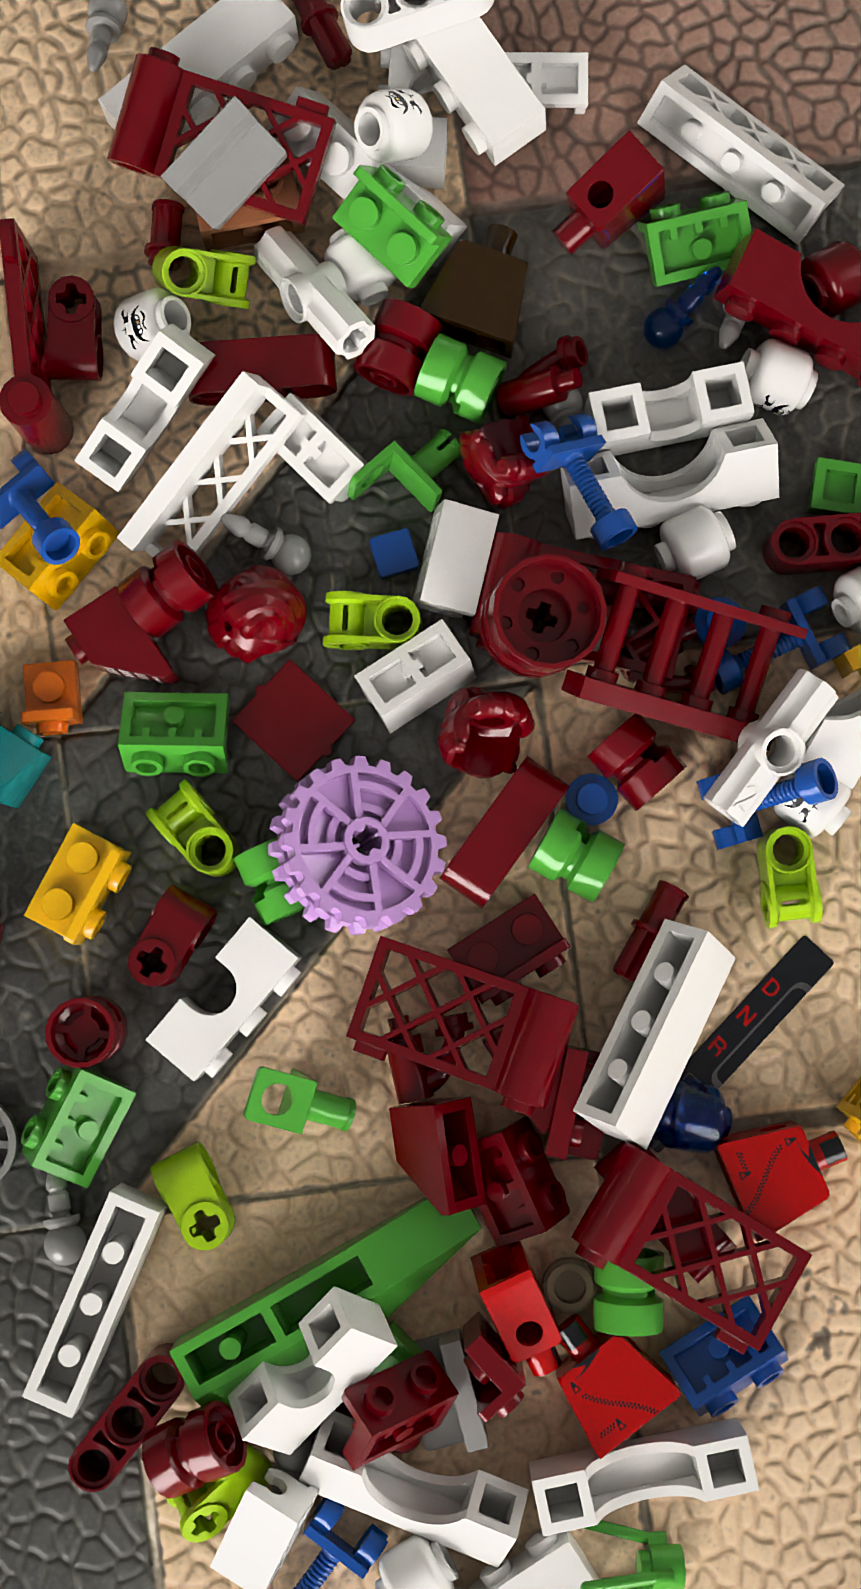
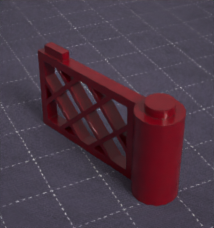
M150 47L148 54L138 53L134 61L107 160L138 174L162 179L160 176L174 162L177 149L194 140L214 119L212 117L200 125H196L189 111L195 88L215 94L222 109L227 104L224 97L232 99L236 96L247 109L256 107L265 110L273 126L268 132L273 138L278 137L290 161L276 169L255 191L257 192L262 189L267 200L251 195L242 206L305 226L337 124L334 118L328 117L329 106L298 96L294 106L184 70L178 66L180 62L178 56L160 48ZM274 114L289 119L282 122L281 124H278ZM185 121H187L191 130L182 134ZM302 123L320 128L315 149L295 159L283 133ZM310 163L305 179L300 167ZM295 171L303 187L296 210L277 204L268 187L269 184Z
M1 219L0 244L15 377L6 382L0 392V409L6 419L33 450L41 454L52 455L61 452L69 445L73 438L74 425L67 411L53 394L51 380L46 375L44 361L46 330L38 257L15 219Z
M495 532L476 614L472 617L468 634L477 638V648L487 651L484 648L479 630L481 605L492 586L509 570L526 558L542 554L567 556L585 567L598 569L600 566L613 570H618L620 560L542 544L534 539L518 534ZM635 564L651 570L650 581L681 587L683 591L692 594L694 592L696 577ZM597 571L592 573L596 580L600 579L599 577H596ZM642 590L639 591L637 598L653 622L627 638L625 636L621 651L626 648L632 659L619 657L615 668L630 672L628 682L635 683L636 679H642L646 667V662L641 661L632 644L655 631L660 622V618L644 595L647 592ZM688 604L664 680L672 681L690 608ZM610 605V606L607 607V612H606V618H607V619H608V617H609V614H610L612 605ZM538 610L526 616V618L533 621L532 631H534L537 617L541 615V612ZM591 651L580 661L594 664L598 652Z
M380 936L346 1037L356 1040L353 1048L356 1052L381 1061H385L387 1052L493 1090L504 1096L501 1106L532 1116L535 1107L546 1108L580 1005ZM391 951L407 956L416 974V977L393 989L384 973ZM419 960L436 967L424 972ZM448 970L456 973L465 994L440 1006L428 980ZM468 978L485 984L473 990ZM380 984L383 994L375 997ZM420 984L432 1011L407 1023L395 996ZM496 987L514 993L507 1016L489 1024L477 997ZM387 1001L399 1028L381 1037L364 1031L370 1010ZM469 1001L481 1029L456 1041L444 1013ZM436 1018L448 1045L431 1054L421 1052L411 1030ZM503 1027L497 1042L493 1031ZM403 1035L407 1046L391 1040ZM483 1036L486 1037L494 1054L487 1075L470 1070L459 1049ZM452 1053L456 1064L440 1058Z
M625 1142L571 1238L580 1243L575 1251L577 1255L602 1270L609 1261L718 1326L713 1336L743 1355L748 1346L757 1351L761 1349L812 1257V1254L628 1142ZM679 1186L694 1195L699 1218L671 1226L667 1204ZM705 1203L717 1209L720 1213L708 1216ZM660 1218L663 1228L653 1231ZM730 1219L735 1220L740 1224L745 1246L717 1253L711 1225ZM702 1227L709 1256L681 1263L674 1235ZM751 1231L766 1240L754 1243ZM665 1237L672 1266L649 1272L635 1263L646 1242ZM779 1247L793 1256L781 1277L767 1281L763 1280L757 1256L758 1252ZM748 1256L755 1284L727 1291L720 1263ZM711 1266L718 1294L698 1300L692 1298L688 1294L683 1273ZM675 1275L678 1289L664 1281L663 1278ZM774 1289L771 1297L768 1300L766 1291ZM757 1294L762 1313L750 1333L735 1324L730 1301ZM721 1304L724 1316L709 1307Z

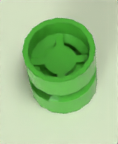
M439 333L420 370L414 396L439 407L448 402L452 403L454 414L480 425L486 418L497 395V388L503 380L507 362L483 351H479L472 356L468 352L467 344Z
M560 808L527 868L551 881L560 877L566 879L567 890L593 903L614 869L625 843L601 830L592 834L586 832L585 821Z
M277 837L257 845L234 858L245 886L255 887L257 891L252 898V902L263 926L278 922L303 911L305 908L299 901L289 904L284 897L289 887L285 881H275L272 871L279 867L278 858L268 855V844L276 841Z
M642 1248L635 1263L649 1272L663 1269L664 1253L655 1249ZM609 1261L603 1270L594 1265V1282L602 1287V1291L594 1296L593 1328L602 1333L618 1336H651L662 1333L664 1300L655 1294V1288Z

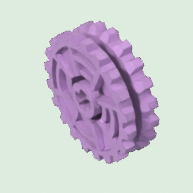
M366 756L353 757L349 765H345L341 758L327 763L326 768H316L294 785L295 789L291 794H286L278 804L283 810L282 816H275L271 820L269 828L278 835L276 841L268 844V855L278 858L279 867L273 870L272 873L275 881H285L289 887L284 895L285 899L289 904L299 901L305 907L302 917L309 922L316 920L318 917L324 919L325 930L336 933L342 926H346L350 935H362L366 929H373L375 932H378L402 921L404 917L416 913L423 907L420 901L422 897L428 898L434 894L438 886L434 883L432 877L433 875L443 873L446 862L438 857V850L447 847L446 836L437 834L436 825L442 821L439 811H429L426 803L431 796L425 788L416 791L411 786L412 775L405 770L398 775L391 773L390 762L382 759L376 762L374 766H369ZM352 838H356L360 843L353 845ZM362 847L363 854L359 853L356 848Z

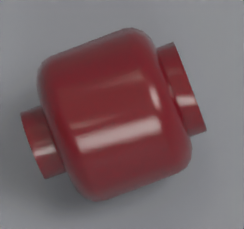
M835 241L801 261V278L807 295L820 311L831 318L861 303V250L847 241Z

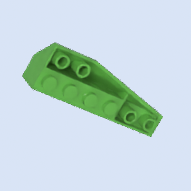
M424 1197L179 1336L169 1353L194 1400L200 1406L212 1401H222L231 1408L228 1395L262 1361L276 1366H290L302 1362L310 1355L298 1323L334 1286L380 1304L383 1314L387 1319L481 1229V1225L472 1209L452 1215H441L427 1197Z

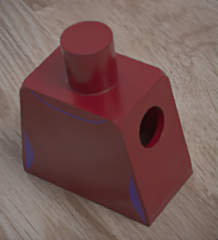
M630 130L568 190L566 195L571 214L551 231L553 236L570 255L591 237L599 247L604 249L636 224L638 220L648 214L650 208L656 207L665 199L664 168ZM606 205V207L597 208L598 206Z

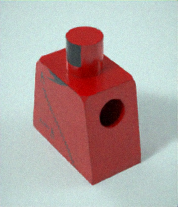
M794 1121L775 1123L718 1136L709 1140L738 1210L774 1232L782 1229L828 1199L830 1192L821 1171L848 1160L844 1146L834 1130L808 1141L801 1125ZM751 1231L752 1237L756 1242L764 1240L763 1237Z
M521 1241L498 1248L494 1246L470 1257L480 1296L511 1361L519 1363L526 1360L533 1376L536 1377L555 1371L562 1363L555 1346L563 1339L552 1309Z
M578 1314L572 1315L558 1326L563 1339L560 1344L569 1356L555 1370L557 1380L595 1453L600 1459L682 1395L671 1375L629 1336L611 1335L602 1332L594 1335Z

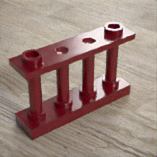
M620 561L618 570L599 566L596 577L619 583L594 666L588 665L586 674L567 669L561 690L581 699L738 742L742 729L749 723L759 719L760 715L755 713L780 633L805 639L808 629L790 624L792 613L761 604L758 614L650 581L651 570L635 564ZM642 590L667 599L642 679H636L634 687L631 688L617 684L619 674L614 672L639 591ZM688 604L714 612L689 693L683 692L681 701H676L664 697L667 688L663 687L662 684ZM734 619L760 626L735 707L729 705L725 715L711 711L714 701L709 700ZM772 740L769 742L766 751L770 750Z

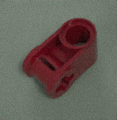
M73 275L61 277L49 289L47 334L44 346L45 370L49 380H102L104 366L102 308L89 283L81 277ZM75 299H82L84 304L77 305L76 313L70 314L67 308L74 307Z
M174 884L168 887L157 902L147 926L130 952L128 969L132 977L143 985L156 988L167 987L173 984L180 977L194 951L208 935L217 918L218 910ZM164 951L161 961L167 965L166 970L163 973L154 971L148 975L151 966L145 962L149 954L159 955Z

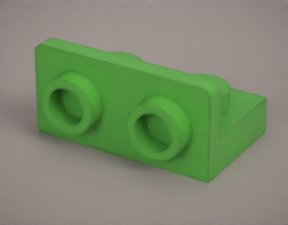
M380 164L377 168L359 165L353 173L359 181L335 212L332 219L407 288H415L453 238L441 227L445 219L425 201L419 200L416 204L402 191L406 183L387 166Z
M720 191L700 196V206L681 210L680 203L677 202L650 208V218L638 220L637 225L638 231L644 233L652 285L659 287L725 271L738 243L751 233L747 200L730 198L729 191Z
M124 692L118 747L125 771L135 772L144 776H155L160 773H188L192 776L205 777L213 773H227L229 761L226 744L230 711L228 693Z
M65 1065L64 1068H57L48 1082L46 1088V1097L48 1098L39 1116L33 1115L23 1130L21 1137L22 1152L32 1167L88 1189L137 1093L132 1087L86 1067L73 1068Z

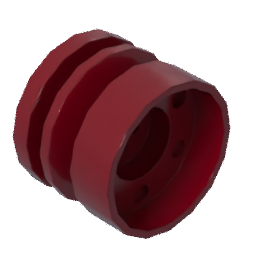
M542 554L522 560L492 586L481 605L479 630L484 648L497 665L516 676L539 679L560 673L576 664L594 650L605 629L607 606L601 585L586 567L567 556ZM535 610L541 612L540 621L547 624L537 633L532 631L533 621L526 618Z

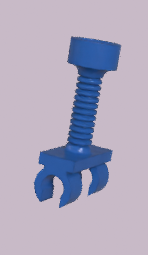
M586 413L570 415L568 417L573 424L559 426V435L551 422L531 423L530 426L534 432L520 435L523 452L528 458L535 461L532 466L536 473L564 467L567 469L572 481L577 486L582 498L595 517L596 522L590 528V533L600 550L612 549L631 538L637 532L638 526L626 508L615 510L612 507L607 495L604 494V490H602L594 473L591 472V468L586 463L606 443L602 434L597 435V426L594 419Z
M24 448L10 460L20 472L0 488V528L2 529L16 516L21 514L34 530L32 544L40 556L49 564H63L72 559L77 553L80 546V537L66 520L58 517L50 518L36 501L54 486L55 482Z
M821 586L812 588L797 597L789 599L779 607L780 610L792 613L790 624L806 628L808 632L805 639L780 633L773 654L774 659L797 647L802 652L810 670L852 649L844 632L818 644L804 617L829 603ZM753 647L744 650L743 653H738V655H732L727 649L724 650L714 681L716 689L722 695L741 687L743 682L742 676L746 672Z
M817 758L802 763L795 771L794 778L775 783L744 827L732 821L733 825L711 831L717 850L763 837L756 811L801 797L809 805H816L834 799L838 793V781L831 764L824 758ZM720 774L696 781L702 800H704L703 797Z
M324 1497L314 1513L306 1521L303 1534L318 1544L322 1551L319 1552V1555L315 1558L316 1560L312 1562L309 1569L303 1574V1578L299 1580L293 1589H320L339 1562L363 1579L368 1573L369 1568L385 1549L388 1543L386 1540L388 1535L374 1524H371L358 1541L356 1547L353 1548L331 1531L344 1512V1505Z

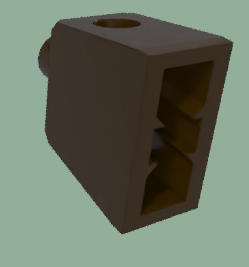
M493 223L490 224L482 245L468 240H459L421 305V309L431 314L441 323L443 334L510 359L515 346L528 268L526 261L511 256L518 238L517 233L513 229L505 225Z

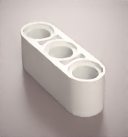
M341 0L340 5L347 35L352 45L360 51L370 53L478 18L488 12L494 0H428L426 3L418 6L408 4V0ZM373 11L379 13V16L370 23L356 21L365 12Z

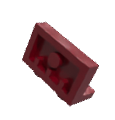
M534 893L451 946L447 951L453 961L517 983V981L534 970L539 978L561 966L566 962L561 953L571 946L566 938H563ZM468 978L473 990L485 984ZM496 987L477 998L481 1004L491 999L496 1007L513 997L514 993Z
M567 1045L545 1155L564 1160L567 1159V1155L590 1160L598 1159L604 1133L574 1112L573 1109L601 1052Z
M525 1116L517 1119L503 1129L477 1138L486 1204L478 1207L497 1248L545 1233L570 1214L564 1188L557 1181L544 1153L542 1140L534 1131L528 1117Z
M478 1311L463 1325V1349L467 1354L463 1361L471 1373L481 1382L476 1387L477 1415L486 1423L495 1414L503 1418L516 1408L524 1397V1393L521 1390L526 1386L522 1362L513 1363L499 1333Z
M425 1350L345 1388L341 1399L355 1421L351 1426L353 1432L344 1446L342 1454L353 1471L433 1431L441 1425L459 1392L431 1351Z

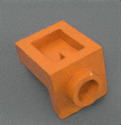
M67 660L23 664L26 711L20 712L21 723L30 728H36L37 735L42 736L69 733L68 725L83 724L78 662Z

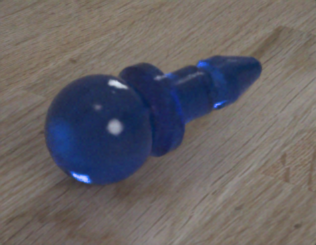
M712 267L700 274L694 280V284L689 285L679 296L677 302L668 297L665 300V307L657 308L648 314L643 324V334L651 346L658 349H668L680 341L684 326L691 325L694 322L689 316V312L694 311L704 300V296L709 295L714 290L722 273L720 267Z

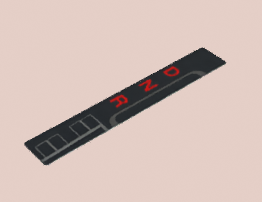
M807 936L800 938L689 1058L649 1143V1146L656 1152H661L833 966V960Z

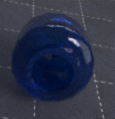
M679 1080L655 1133L660 1143L668 1149L700 1154L710 1153L719 1144L721 1138L728 1136L732 1126V1112L725 1105L722 1093L715 1086Z

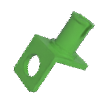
M441 429L436 433L435 437L411 456L394 440L351 478L347 496L354 501L387 471H390L429 512H432L438 506L442 494V489L432 479L453 460L458 459L462 455L459 449L460 444L456 438L448 444L446 440L452 434L445 429Z
M260 1066L256 1071L243 1115L249 1121L302 1134L306 1120L335 1127L346 1132L354 1120L356 1101L350 1097L345 1098L317 1090L318 1082L299 1070L292 1069L289 1074ZM276 1083L286 1085L278 1114L266 1112L261 1102L265 1089Z

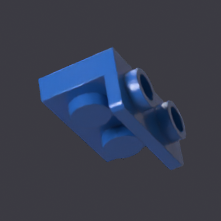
M747 1296L731 1305L735 1324L751 1333L761 1313L750 1296ZM706 1321L661 1350L659 1354L698 1416L701 1417L709 1412L711 1417L714 1418L736 1405L739 1401L736 1394L752 1383L757 1388H762L783 1374L784 1369L781 1365L788 1361V1356L772 1330H770L759 1351L748 1346L743 1355L716 1339L713 1335L718 1326Z

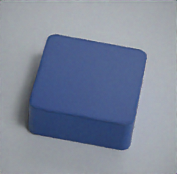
M407 528L370 539V547L380 579L385 580L419 568V562Z

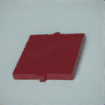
M290 659L265 686L258 685L256 687L257 694L232 720L237 727L297 782L323 756L329 757L332 755L331 747L356 722L346 710Z

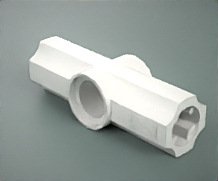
M280 225L266 230L261 240L254 245V256H256V263L279 288L282 304L290 318L296 323L308 321L337 355H344L347 360L361 355L365 347L374 340L375 325L348 296L347 286L339 268L332 261L319 263L291 231H285Z
M799 668L763 718L749 723L742 729L738 737L737 753L703 797L707 803L735 824L744 827L781 776L793 773L801 766L805 758V743L839 698L835 693L836 691L824 680L807 670ZM775 737V749L773 753L767 758V746L769 742Z

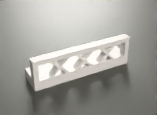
M685 64L661 80L637 122L638 125L724 190L729 191L732 196L747 200L749 209L797 245L807 235L823 210L838 196L845 184Z
M242 371L117 536V539L131 551H146L154 557L163 550L156 542L166 529L172 525L185 524L187 545L198 555L222 524L221 516L225 513L230 514L305 415L259 375ZM267 399L287 417L274 434L256 436L254 414ZM244 427H246V437L237 438ZM257 442H267L258 453ZM247 444L249 466L242 475L225 477L224 453L231 445ZM214 468L215 478L205 479ZM236 482L227 493L226 483ZM216 484L217 508L210 516L194 517L192 495L199 486ZM183 508L184 518L175 519ZM205 522L196 534L195 523Z

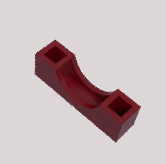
M755 228L738 243L712 298L724 304L725 311L731 316L742 321H754L769 329V335L772 338L803 348L814 355L813 359L819 365L830 370L846 372L858 379L857 384L861 387V322L839 321L820 311L807 295L802 282L801 253Z

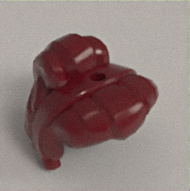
M519 415L515 420L503 419L485 424L480 429L460 433L459 449L463 457V466L474 480L486 502L498 508L504 509L520 503L524 495L529 492L530 482L545 477L554 471L536 473L532 466L535 461L528 458L523 452L520 435L534 432L530 426V418L526 415Z
M251 566L249 569L243 570L241 573L225 581L218 590V595L208 602L205 611L207 630L217 648L224 649L231 657L239 658L242 662L249 664L263 655L279 652L297 642V635L300 634L305 625L307 605L301 593L284 572L270 566Z
M478 687L457 690L447 704L445 718L441 723V731L437 738L439 751L444 763L450 765L453 769L456 768L462 773L480 779L492 778L500 775L502 772L507 774L515 773L517 770L516 762L520 754V738L527 737L535 727L531 710L524 698L507 691L485 692Z

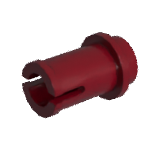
M158 199L152 204L150 243H147L144 247V254L148 257V264L151 267L154 257L160 250L168 246H180L182 218L185 207L177 201ZM180 256L174 259L170 264L169 271L176 270L179 267V262L184 257Z

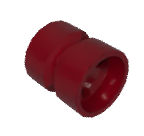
M386 298L381 302L372 322L375 325L374 335L376 337L365 347L363 353L357 356L353 367L359 376L369 383L390 393L410 397L414 395L415 385L423 365L420 358H426L434 340L439 333H442L443 327L435 317L425 310L402 300Z
M180 540L173 541L152 558L154 565L152 569L142 566L118 585L119 596L129 614L142 629L157 638L162 637L184 620V610L195 612L218 595V587L209 568L192 548Z
M633 714L587 756L605 778L616 777L619 781L617 786L618 793L635 811L645 805L687 767L668 745L658 746L655 743L656 731L638 714Z
M100 995L73 998L58 1005L50 1014L45 1027L46 1044L51 1054L60 1063L73 1068L90 1067L115 1056L124 1046L128 1034L127 1019L122 1008L112 999Z
M222 1401L209 1402L189 1411L186 1418L175 1417L151 1428L145 1434L142 1442V1461L147 1477L157 1492L168 1499L178 1498L201 1488L205 1483L215 1482L239 1472L245 1465L247 1457V1441H243L232 1409Z

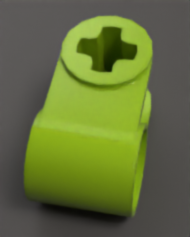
M168 246L160 250L154 257L152 275L157 285L173 294L201 299L204 302L249 309L250 300L246 298L250 266L255 265L256 256L216 249L206 251L182 246ZM183 256L189 262L190 276L185 283L175 285L169 277V267L174 259Z
M330 591L325 595V602L330 605L328 635L323 637L322 645L324 647L339 650H395L424 629L417 606L407 597L399 595H370L354 591ZM395 612H405L413 618L410 629L404 634L394 635L385 630L386 620ZM347 613H348V625H347V630H346Z
M183 779L179 783L180 790L158 809L151 807L145 814L166 840L176 847L197 871L213 877L226 876L237 867L234 858L240 855V846L214 815V810L188 780ZM211 839H222L226 847L223 860L214 866H207L202 859L203 846Z
M780 826L768 829L763 833L764 836L759 838L756 848L760 876V905L765 926L767 929L776 928L778 922L809 919L811 923L821 922L823 915L822 897L816 878L813 845L810 837L805 831L797 827ZM782 835L790 837L796 847L794 858L784 865L779 863L773 854V845ZM800 899L798 903L781 905L783 901Z
M197 1141L151 1165L150 1170L157 1190L170 1208L188 1245L196 1250L207 1251L218 1247L231 1235L235 1228L236 1220L234 1210L220 1184L213 1161L201 1142ZM202 1210L207 1217L215 1214L218 1216L220 1224L214 1228L215 1236L210 1229L201 1232L198 1228L197 1223L203 1218Z
M247 1443L245 1465L239 1472L215 1482L205 1483L201 1488L178 1498H166L172 1507L177 1508L181 1517L179 1525L182 1536L189 1542L197 1543L209 1540L220 1533L226 1523L234 1517L245 1491L252 1481L267 1487L268 1482L264 1477L267 1470L272 1468L268 1457ZM211 1514V1519L208 1520L207 1516Z

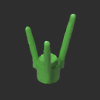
M603 1520L598 1525L584 1528L646 1544V1550H637L636 1574L584 1581L580 1586L581 1589L685 1588L686 1568L683 1548L681 1544H667L665 1531L647 1532Z

